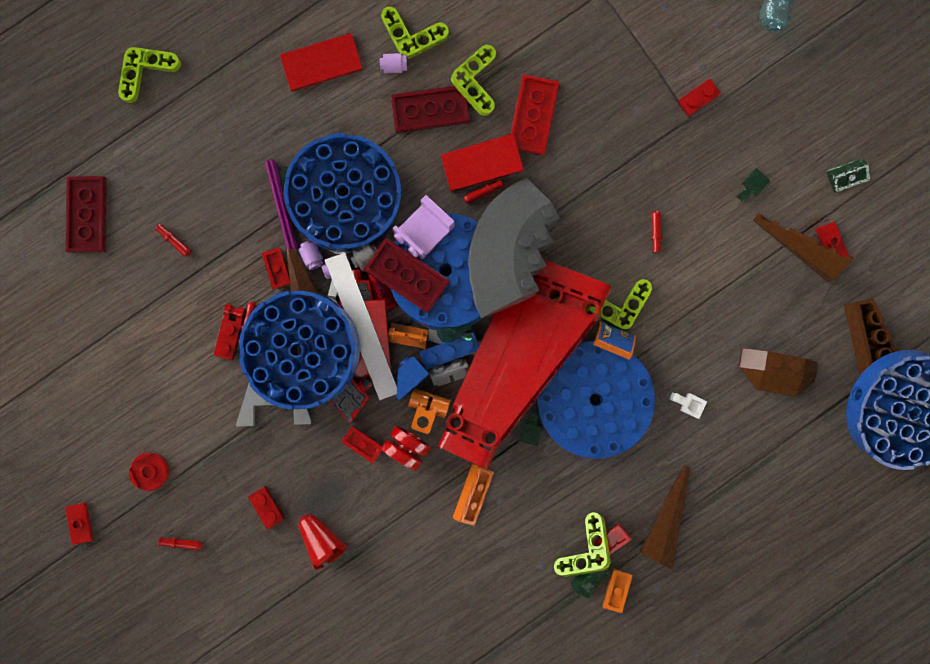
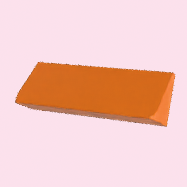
M476 464L471 465L453 515L455 520L475 526L494 471L487 470Z

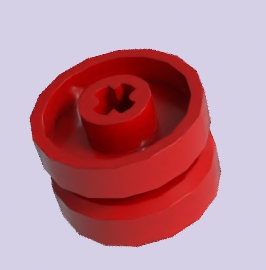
M395 425L390 434L398 443L386 440L381 449L397 462L417 471L422 461L414 453L426 456L431 446L411 431Z

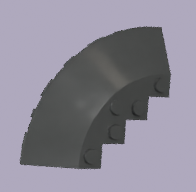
M528 178L511 185L501 192L485 209L474 230L468 256L469 282L472 286L474 303L481 319L525 301L539 290L532 276L539 274L546 266L540 253L553 243L547 230L551 229L560 218L551 201Z

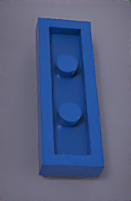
M474 331L424 349L419 353L426 370L478 351L479 344Z

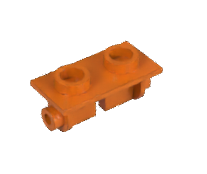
M391 323L388 332L389 342L425 349L429 330Z

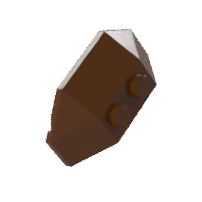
M744 348L741 350L739 361L740 370L756 390L796 397L815 382L818 362L806 358Z

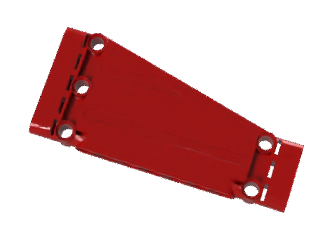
M544 260L546 266L539 274L532 276L539 290L531 298L494 314L454 401V411L447 418V426L438 447L488 470L497 448L601 317V310L611 290L610 285ZM555 293H560L559 299L552 300V296ZM590 307L596 308L595 313L587 314V310ZM460 418L461 424L459 427L455 428L454 422L456 419ZM450 430H453V431L457 432V435H454V434L450 433L449 431H450ZM491 434H495V441L489 444L488 437ZM467 437L474 440V443L467 441ZM485 445V446H487V447H489V448H492V450L489 451V450L483 448V446Z

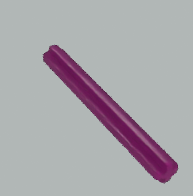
M270 159L265 161V166L288 250L298 249L291 218L285 205L284 192L276 161Z

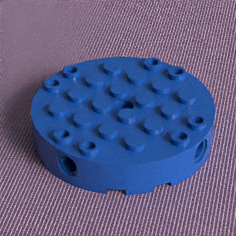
M330 134L308 143L296 154L288 167L284 185L285 205L297 229L304 237L317 246L331 251L351 252L353 249L374 244L392 227L400 207V178L390 157L374 142L358 135ZM346 189L348 190V195L339 196L338 191Z
M446 213L454 220L455 227L423 259L419 256L415 258L439 274L443 270L449 269L452 273L444 277L450 280V284L428 314L392 289L391 292L400 309L417 324L432 330L455 331L456 329L469 327L481 320L472 296L473 291L469 282L470 273L468 266L472 236L478 222L466 216ZM397 240L394 244L411 254L408 250V245L405 243L401 244Z
M307 291L281 292L260 303L247 318L239 340L240 365L251 388L265 401L291 410L317 407L339 396L353 379L360 357L358 333L348 313L332 299ZM298 345H300L302 349V353L300 355H298L297 353Z
M594 341L580 343L537 397L536 405L544 429L558 445L575 455L598 459L618 455L631 448L641 439L653 417L655 394L651 378L637 357L632 354L630 360L593 345ZM592 394H596L599 397V401L595 405L590 403V396Z
M902 350L881 357L860 375L848 399L846 421L853 441L865 454L887 467L898 470H912L917 466H927L930 464V354L925 352Z

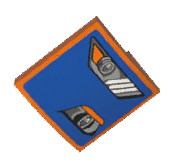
M600 320L593 345L630 360L634 351L636 336Z

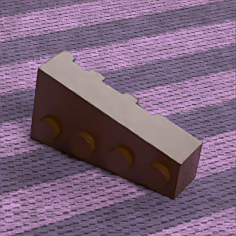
M874 298L844 304L858 370L861 375L872 363L883 356L899 351V349L895 348L891 340L893 337L883 323L884 319Z

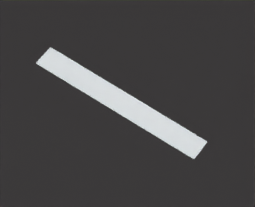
M342 253L325 259L342 306L356 327L360 351L379 400L396 395L397 386L346 254Z

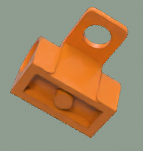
M414 388L408 404L409 407L417 409L411 428L429 434L435 415L445 419L451 400ZM422 416L426 417L429 421L428 426L425 428H421L417 424L418 418Z

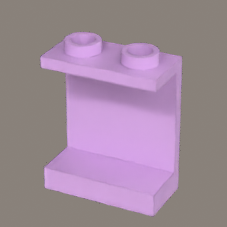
M425 195L421 199V206L399 228L396 225L393 227L394 237L399 243L408 245V250L414 257L419 256L423 259L455 227V222Z

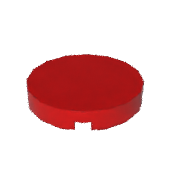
M157 453L140 454L133 460L129 469L130 480L135 487L144 491L159 489L168 479V463L164 457Z

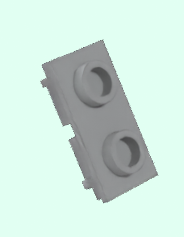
M456 359L450 364L438 365L429 371L434 386H441L451 382L450 375H453L454 381L465 378L469 368L466 359Z

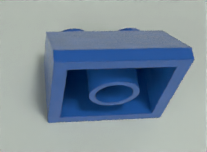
M407 356L400 363L396 396L398 400H402L430 375L414 356L412 358Z

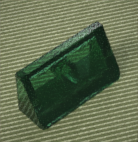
M859 159L827 171L833 192L869 181V163Z
M600 559L597 560V561L591 560V562H592V563H598V564L601 565L602 560H600ZM608 567L603 571L577 575L571 581V586L576 593L589 599L613 570Z

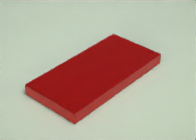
M352 33L280 54L291 92L363 70Z
M523 74L510 133H514L518 151L541 156L545 155L559 81Z
M514 133L441 154L451 192L524 171Z
M385 299L363 300L392 373ZM360 351L359 363L354 377L370 376Z

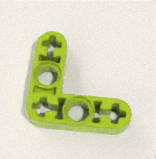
M386 7L381 13L382 21L398 52L406 55L407 59L413 58L446 41L449 36L447 25L441 22L410 36L395 8ZM388 13L393 15L395 24L392 25L390 19L387 18ZM396 29H402L404 34L401 37H395L393 32ZM438 29H440L441 31H443V33H444L443 36H441L440 34H437V30H438ZM431 32L432 36H434V41H432V37L430 35ZM427 37L429 39L428 44H419V38ZM413 41H415L416 46H417L418 49H415V46L413 45ZM404 46L410 48L409 53H407V51H404Z
M491 45L482 46L456 68L451 75L453 85L482 116L490 115L494 110L495 103L474 77L496 57V50ZM489 52L490 56L485 57L483 61H481L480 58L483 56V54ZM469 63H477L478 70H471ZM463 75L464 78L458 81L457 76ZM469 81V84L464 88L463 86ZM475 88L478 92L477 96L469 95L468 89ZM482 96V99L477 103L476 101ZM487 103L489 105L488 109H483V104Z
M136 47L127 49L124 54L118 90L119 97L127 103L135 102L139 96L143 68L176 72L181 67L180 59L171 52ZM136 53L138 55V58H135L133 61L131 59V56H135ZM152 55L158 57L155 64H149L148 62ZM163 59L169 62L173 59L175 63H172L170 66L167 62H163ZM130 71H135L136 77L128 80L127 74ZM130 90L132 92V95H128L127 97L125 93H128Z
M645 279L636 282L621 308L606 300L603 308L609 306L612 308L613 313L610 317H606L601 310L600 318L619 329L626 330L630 328L652 291L651 283ZM645 284L647 292L641 293L640 297H643V300H641L638 296H634L633 293L637 295L640 291L638 286ZM631 299L638 302L639 306L636 310H632L628 306ZM590 307L587 311L595 313L596 308ZM627 312L634 314L633 317L632 315L628 316L626 320L629 322L628 325H621V320L619 319L624 318Z
M592 512L585 519L589 553L559 558L554 564L555 572L558 575L569 577L603 571L609 567L610 554L605 520L600 514ZM594 518L599 520V522L596 523V527L593 524H591V522L594 521ZM596 536H601L602 538L600 546H594L593 544ZM600 557L604 558V561L601 562V565L598 563L591 562V560H599ZM580 559H585L586 567L581 570L578 568V562ZM564 564L573 566V568H565L564 571L560 569Z

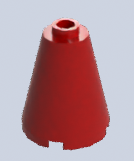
M306 514L300 518L298 528L315 571L324 568L323 563H332L346 551L345 549L348 548L346 543L314 514Z

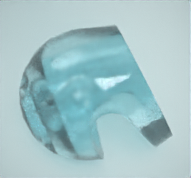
M768 0L763 2L759 12V21L762 27L769 32L783 30L791 20L788 9L794 5L793 0Z

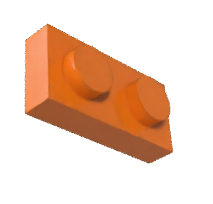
M612 569L602 605L603 608L619 613L623 612L632 574Z

